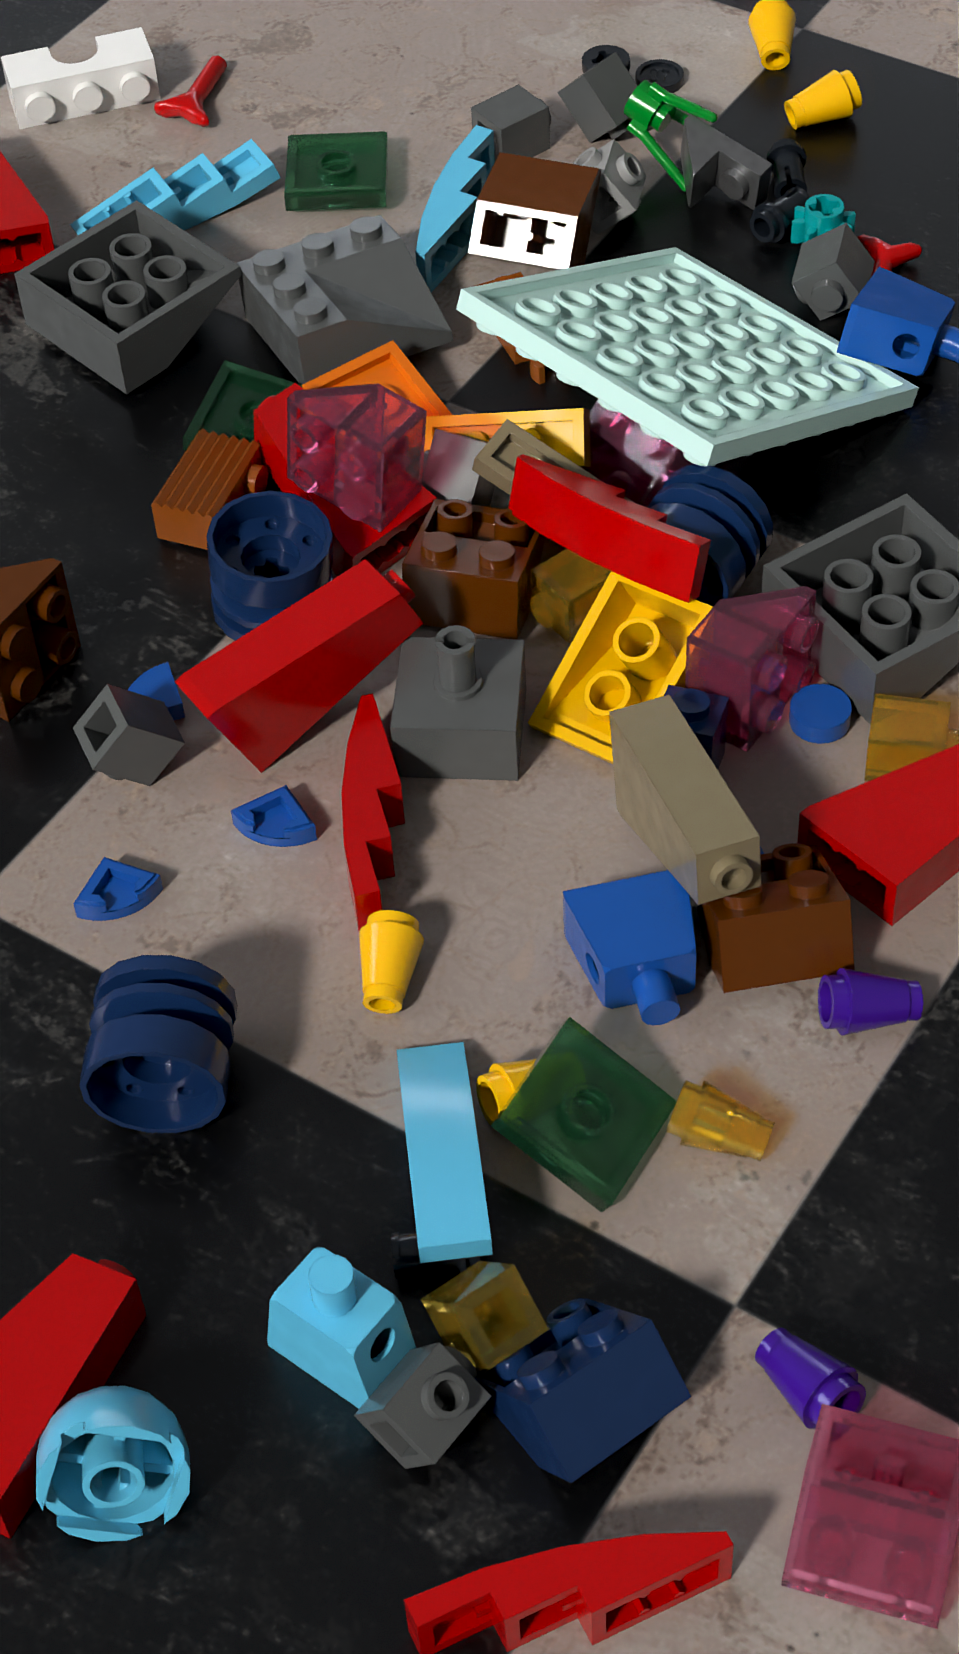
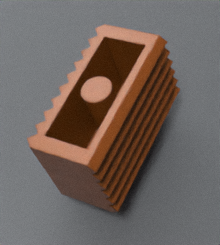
M204 428L198 431L151 504L157 538L207 550L206 535L211 520L226 503L249 493L266 491L269 473L268 468L262 462L260 444L255 440L249 442L245 438L239 440L234 435L229 438L224 433L221 435L214 431L208 433Z

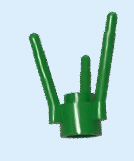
M644 80L632 92L624 107V115L632 120L627 130L643 142L680 189L686 192L684 176L681 174V171L648 131L654 129L661 133L672 119L684 126V119L689 116L684 112L711 123L717 121V114L667 91L656 82L651 83L648 80Z

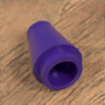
M839 968L835 975H823L818 988L820 1021L825 1029H837L842 1036L907 1021H918L923 1012L921 985L917 980H905Z
M785 1328L773 1330L758 1346L755 1354L756 1362L764 1369L765 1373L807 1428H819L825 1434H834L850 1424L861 1410L866 1398V1389L858 1382V1373L855 1368L800 1337L792 1335Z

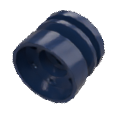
M687 465L672 472L648 508L667 514L666 524L711 540L700 596L696 600L717 608L722 614L772 543L773 522L766 504L753 488L731 472L714 466Z
M278 491L249 493L226 503L211 520L206 538L208 563L211 572L212 608L215 622L233 640L239 639L334 579L331 570L333 566V535L329 519L316 504L296 494Z
M141 955L118 961L104 971L95 988L94 1010L89 1023L92 1034L85 1047L79 1085L83 1100L99 1116L121 1127L147 1133L184 1132L201 1128L217 1118L227 1098L230 1073L228 1051L234 1040L233 1025L236 1021L238 1007L235 989L220 973L202 963L172 955Z

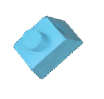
M324 1247L314 1248L277 1288L270 1299L267 1333L268 1346L358 1409L373 1394L409 1350L416 1348L399 1299L393 1293L352 1267L346 1258L335 1255ZM371 1353H378L376 1357L371 1359Z

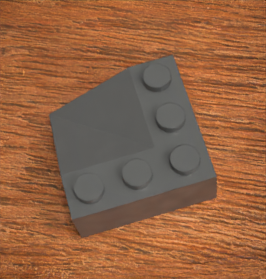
M136 200L16 272L14 275L25 324L116 388L128 394L170 366L241 276V269L239 265Z
M381 215L361 217L352 221L348 226L327 233H313L304 237L300 242L277 250H262L256 253L253 258L236 263L241 269V276L238 280L246 319L301 386L394 340L406 357L453 341L452 330L404 241Z
M906 493L763 565L760 616L825 681L845 692L851 701L852 707L871 725L920 699L959 663V540Z

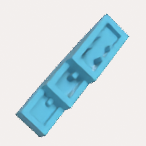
M476 125L453 152L431 191L421 218L415 252L416 265L431 293L468 253L477 198L495 163L494 130Z
M250 139L214 165L202 153L164 180L153 167L70 225L74 232L80 235L137 200L179 228L187 230L237 206L281 177L271 160Z
M464 1042L397 1049L420 1263L493 1255Z

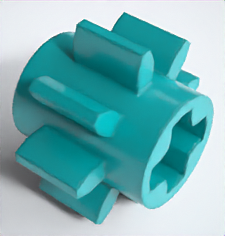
M831 194L814 195L806 201L805 207H795L794 220H792L791 243H804L845 223L854 232L856 213L855 211L844 212V203L837 196Z

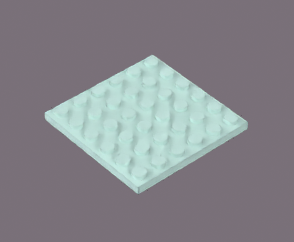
M676 247L463 288L460 291L456 310L474 320L477 328L482 332L501 337L515 346L516 352L522 357L541 362L557 372L556 376L562 382L581 387L598 398L597 401L603 408L624 414L640 424L641 431L648 436L664 439L683 451V456L688 461L704 467L715 466L721 462L742 456H750L759 451L776 446H785L790 442L811 436H819L828 431L845 426H853L859 422L876 417H884L887 414L911 408L919 389L918 386L883 366L837 353L840 341Z

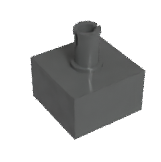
M454 625L441 629L436 637H408L401 644L390 726L393 759L399 777L518 781L526 700L524 640L475 639V635L470 629Z

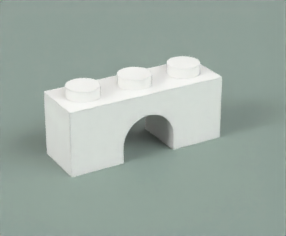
M142 27L96 36L97 53L92 58L80 63L68 64L58 62L52 58L48 47L1 56L8 94L19 129L161 100L154 57Z

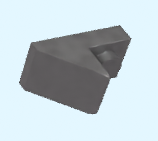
M692 114L684 119L680 157L688 206L690 208L693 207L714 186L722 190L729 198L740 201L752 210L763 203L768 195L772 163Z

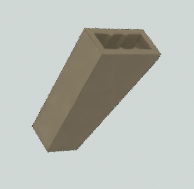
M666 695L610 711L616 805L621 817L698 905L760 887V835L671 696Z

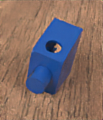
M878 267L851 304L836 352L915 376L924 375L936 356L959 364V328L949 325L956 303L952 298L887 269Z
M666 870L563 891V921L566 940L601 1004L610 1009L637 1004L642 1021L648 1025H662L675 1019L680 1012L676 996L690 993L695 989L696 943L690 895L681 884Z

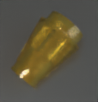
M685 1080L666 1132L682 1138L680 1142L682 1146L744 1158L750 1157L761 1161L775 1122L763 1118V1115L704 1080L702 1086Z

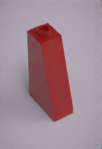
M0 151V274L20 271L55 250L47 214Z
M296 382L279 394L267 397L254 410V440L260 444L262 462L268 468L269 473L280 490L285 493L296 494L316 504L329 519L333 535L332 571L336 577L364 559L381 574L407 555L432 503L437 499L435 495Z
M364 559L184 672L174 682L203 715L262 773L423 624L422 620L409 605L416 595L392 569L382 576Z
M959 744L814 803L799 813L797 843L809 847L817 845L844 890L891 926L959 872Z
M72 1253L0 1319V1534L7 1538H12L36 1498V1454L39 1439L50 1419L60 1407L77 1394L105 1385L146 1317L136 1278L129 1270L114 1261L101 1259L96 1263Z

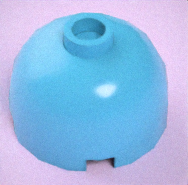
M100 1386L77 1394L57 1410L39 1439L36 1454V1500L42 1511L45 1504L47 1509L56 1514L57 1527L69 1535L95 1542L128 1541L142 1536V1528L137 1524L153 1521L163 1513L164 1524L177 1515L190 1493L191 1468L189 1448L175 1414L150 1393L128 1386Z

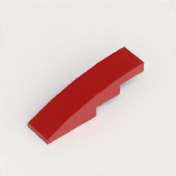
M524 454L517 457L508 507L512 510L513 516L577 555L636 583L687 603L700 596L711 543L710 539L666 524L667 514L625 500L626 490Z
M373 693L360 697L347 743L342 784L344 850L358 931L367 924L370 914L382 910L381 894L377 880L395 877L389 827L405 824L401 781Z
M726 1531L639 1534L557 1547L478 1569L404 1599L408 1630L419 1654H434L494 1625L506 1651L509 1652L578 1619L593 1646L730 1579L732 1576L734 1544Z

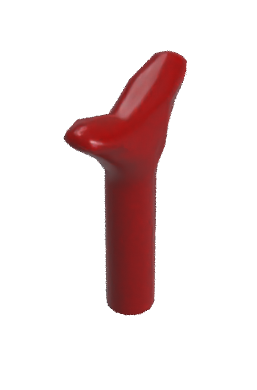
M218 55L212 56L186 93L155 103V113L165 118L182 116L192 124L202 127L209 126V119L203 110V103L227 68L226 61Z
M865 234L857 236L875 261L872 275L878 267L892 272L896 267L918 258L922 252L921 246L912 242L890 245L877 237Z

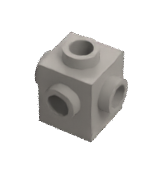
M615 139L598 150L595 147L588 148L578 156L573 164L602 169L591 226L598 235L615 223L628 218L637 210L641 203L640 196L646 174L639 160L633 154L626 153Z

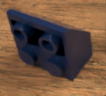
M587 1298L574 1299L558 1306L547 1316L546 1322L548 1325L526 1340L516 1339L497 1348L488 1357V1366L479 1371L475 1378L491 1395L486 1404L537 1466L570 1483L574 1482L691 1397L651 1319Z

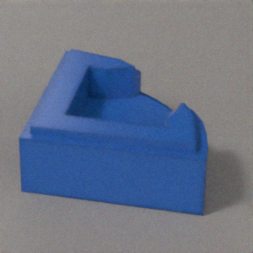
M168 662L149 669L140 675L129 687L128 691L163 701L173 720L185 718L183 703Z
M287 785L231 810L233 825L244 836L255 842L276 847H291L317 840L315 824Z
M104 857L73 903L76 916L85 920L106 921L134 914L149 905L163 890L161 877L159 874Z

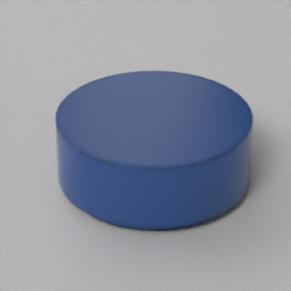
M828 684L807 685L799 689L791 698L789 711L790 727L798 737L805 741L818 744L834 742L842 738L849 730L852 712L851 701L845 692L835 686Z

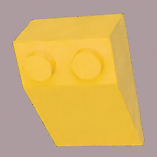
M611 571L529 719L528 724L538 731L613 764L609 712L662 697L668 685L693 688L704 692L708 688L736 635L717 608L696 599L690 603L684 602Z

